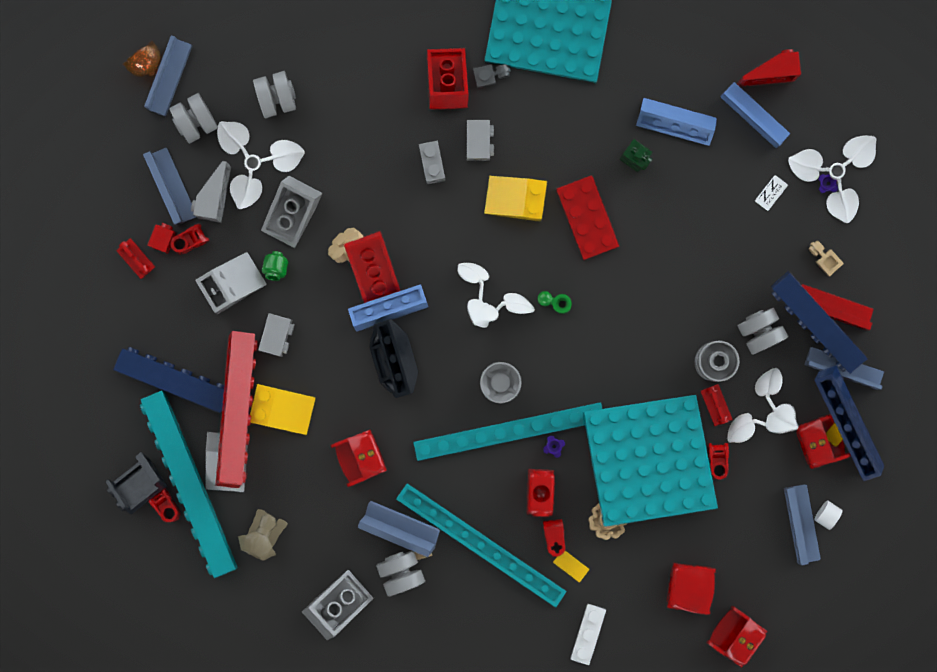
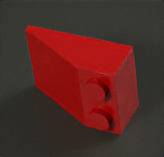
M465 48L427 49L430 109L468 108Z
M792 49L781 51L775 57L744 75L737 85L742 87L794 82L801 75L799 52H793Z

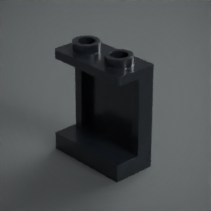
M142 452L135 456L138 463L113 482L109 479L105 481L108 485L107 491L113 498L117 499L116 505L122 512L126 511L131 515L168 486L150 458Z

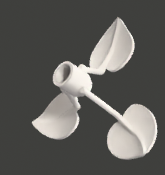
M223 121L218 124L217 134L222 149L229 154H236L241 149L246 157L245 166L249 169V177L238 175L230 184V193L238 209L249 207L258 200L262 193L261 181L252 179L253 170L258 169L261 166V162L273 160V165L277 170L288 172L299 164L305 154L303 148L298 144L288 140H279L270 147L272 156L260 159L257 155H249L243 147L250 138L249 131L243 124Z
M859 136L849 140L843 148L844 156L849 159L843 164L834 163L830 168H821L823 158L819 152L812 149L803 150L788 159L791 170L803 181L811 182L817 180L819 171H827L832 179L837 180L839 192L829 195L827 209L834 217L845 223H849L856 215L859 198L853 189L849 188L842 191L841 178L845 174V166L851 161L858 168L867 167L873 162L876 154V138L873 136Z
M460 263L457 265V271L462 279L471 283L479 282L480 284L479 299H472L467 305L474 325L487 327L490 321L498 318V311L503 306H506L508 311L517 314L535 311L532 304L525 297L516 293L505 294L503 297L504 301L497 308L482 301L483 281L489 278L487 271L473 263Z
M772 368L759 377L755 385L756 393L759 396L766 395V399L774 412L767 416L766 422L757 419L752 420V415L749 413L736 417L728 430L729 443H741L750 439L755 432V423L766 426L773 433H784L798 429L793 407L789 404H783L776 408L770 399V395L777 394L782 386V374L778 368Z

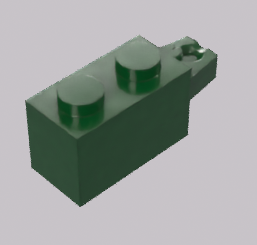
M633 139L620 160L638 173L640 169L645 170L652 161L650 156L653 152Z

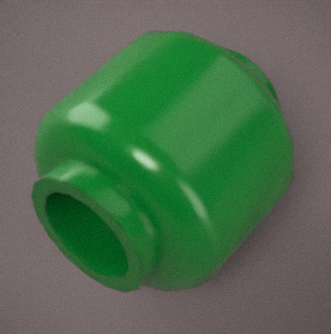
M278 251L267 254L264 257L262 273L265 275V278L272 281H279L281 278H284L287 273L288 259L283 256V253Z

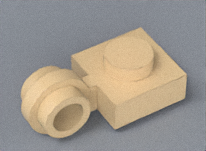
M819 241L810 244L809 251L815 257L820 255L821 258L816 261V264L827 276H831L844 264L831 249L824 253L823 250L825 248Z

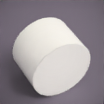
M827 500L817 512L814 520L830 530L839 520L842 509Z

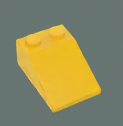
M489 176L484 214L541 222L547 181Z
M257 384L250 413L251 423L307 435L316 398Z

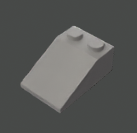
M221 162L196 196V200H193L191 212H194L193 215L198 219L221 223L231 166L227 162Z
M288 176L280 183L261 231L295 248L316 210L322 193Z
M207 432L206 489L244 492L245 483H242V486L239 488L215 486L220 432Z
M347 570L316 597L302 613L324 638L329 640L335 637L374 598L354 575Z

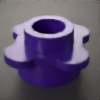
M822 174L819 176L821 184L819 191L821 193L826 191L835 193L838 191L837 180L832 179L830 175Z
M549 436L543 451L546 454H553L554 457L558 458L561 456V450L565 446L564 440L555 439L554 436Z

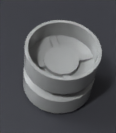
M285 71L273 74L274 85L271 86L266 76L253 79L264 118L277 115L276 104H280L284 113L296 110L295 92L291 80L288 81Z
M199 93L187 98L190 106L189 110L181 102L169 108L177 130L181 136L184 135L189 144L200 138L197 127L200 126L206 134L218 129L213 116Z
M774 307L767 311H758L746 317V321L737 325L743 337L754 334L755 337L746 343L752 355L788 338L783 326L771 327L773 323L779 320Z
M725 341L707 343L697 351L695 356V368L698 374L707 381L720 382L728 380L734 376L739 367V355L736 349Z
M497 362L484 370L480 379V387L485 397L490 401L505 403L514 399L519 393L521 377L517 369L505 362Z
M414 551L396 553L376 565L380 577H392V579L383 584L387 596L396 595L426 582L421 569L413 571L409 569L418 563Z

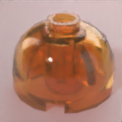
M150 41L146 47L140 48L126 62H123V65L131 74L137 77H143L147 74L151 77L158 71L157 66L161 62V54L155 43Z

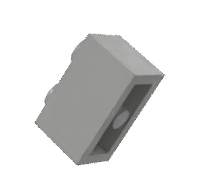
M467 120V161H490V156H494V144H490V137H494V125H490V120Z
M438 140L419 144L427 185L445 181Z
M269 313L258 350L281 357L283 353L287 354L289 343L287 342L288 335H292L294 330L293 320Z

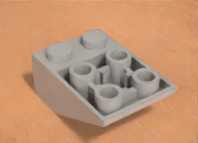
M248 252L218 266L195 280L216 314L223 312L267 285Z

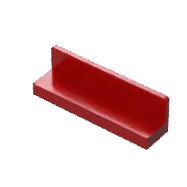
M802 284V287L832 319L865 331L871 329L872 308Z

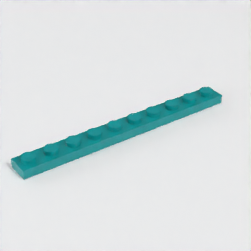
M600 402L415 441L413 443L417 461L584 426L583 412L602 409V404Z
M408 483L396 500L554 607H557L567 592Z

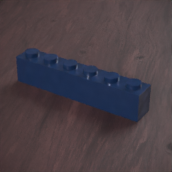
M789 271L771 286L774 290L772 295L778 301L782 299L787 304L784 308L791 315L794 313L799 318L797 322L804 330L808 328L812 332L810 336L817 344L821 342L825 346L823 351L830 358L834 356L838 360L835 364L842 372L847 370L851 374L868 359Z
M128 347V349L122 348L113 370L222 413L224 384L209 383L211 380L201 375L199 378L192 376L193 372L182 368L179 371L174 369V364L166 361L163 364L156 361L157 358L152 355L146 354L144 357L138 354L139 350L132 347Z
M837 366L819 371L815 382L862 480L866 481L881 476L884 464Z

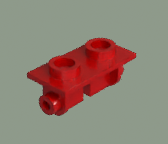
M131 238L126 242L123 241L116 250L140 279L155 268L153 263Z
M719 384L700 391L714 426L732 420Z

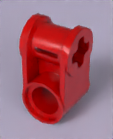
M199 223L175 236L171 240V247L176 253L185 254L206 244L209 238L205 237L201 229L202 225ZM179 240L185 241V247L181 250L176 249V243Z
M708 443L707 454L712 478L717 480L724 479L729 471L728 443H724V445ZM717 465L723 468L721 476H717L714 473V468Z
M166 488L148 501L163 521L175 522L180 518L181 511ZM169 508H172L175 512L172 519H169L166 515Z
M563 520L543 521L548 552L552 556H561L565 551ZM554 542H557L562 547L557 554L555 550H551Z

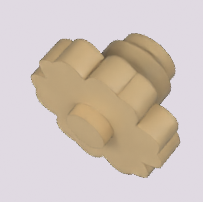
M355 228L346 229L344 233H339L333 239V245L329 247L328 255L337 263L349 261L344 244L362 238L363 235Z
M599 503L592 508L591 512L593 515L588 518L590 529L596 531V537L603 540H608L610 537L616 539L625 532L624 525L626 524L603 527Z

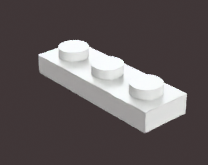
M587 603L570 658L571 660L586 665L590 664L606 609Z

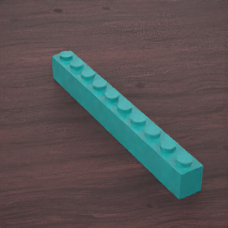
M160 391L140 399L142 402L140 404L141 411L144 415L147 414L149 422H147L148 428L156 436V440H154L155 445L163 453L162 462L165 468H169L171 473L169 476L173 486L177 487L179 492L176 493L180 504H184L186 509L184 511L186 520L188 522L191 521L193 526L191 529L195 540L198 539L201 545L198 547L202 557H206L208 562L206 568L209 575H213L216 578L237 569L238 566L166 392Z

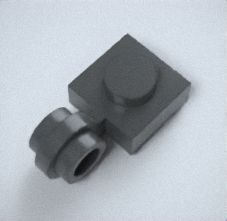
M492 64L473 68L477 88L496 84L495 76H498L499 79L509 77L510 68H508L507 64L497 66V70L494 72Z

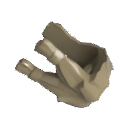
M258 509L248 534L238 536L241 550L262 561L275 556L276 553L272 547L288 523L282 519H278L276 522L272 515Z

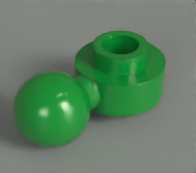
M542 291L537 297V301L541 306L551 304L559 314H566L571 310V299L565 294L557 295L554 298L551 293ZM561 301L566 303L564 308L559 307Z

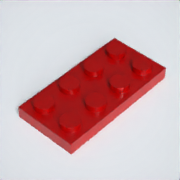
M592 175L556 189L583 260L619 247Z
M380 231L344 244L364 303L401 291Z

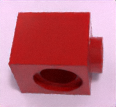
M162 223L160 226L156 224L147 246L168 254L171 249V240L177 233L172 231L173 227Z

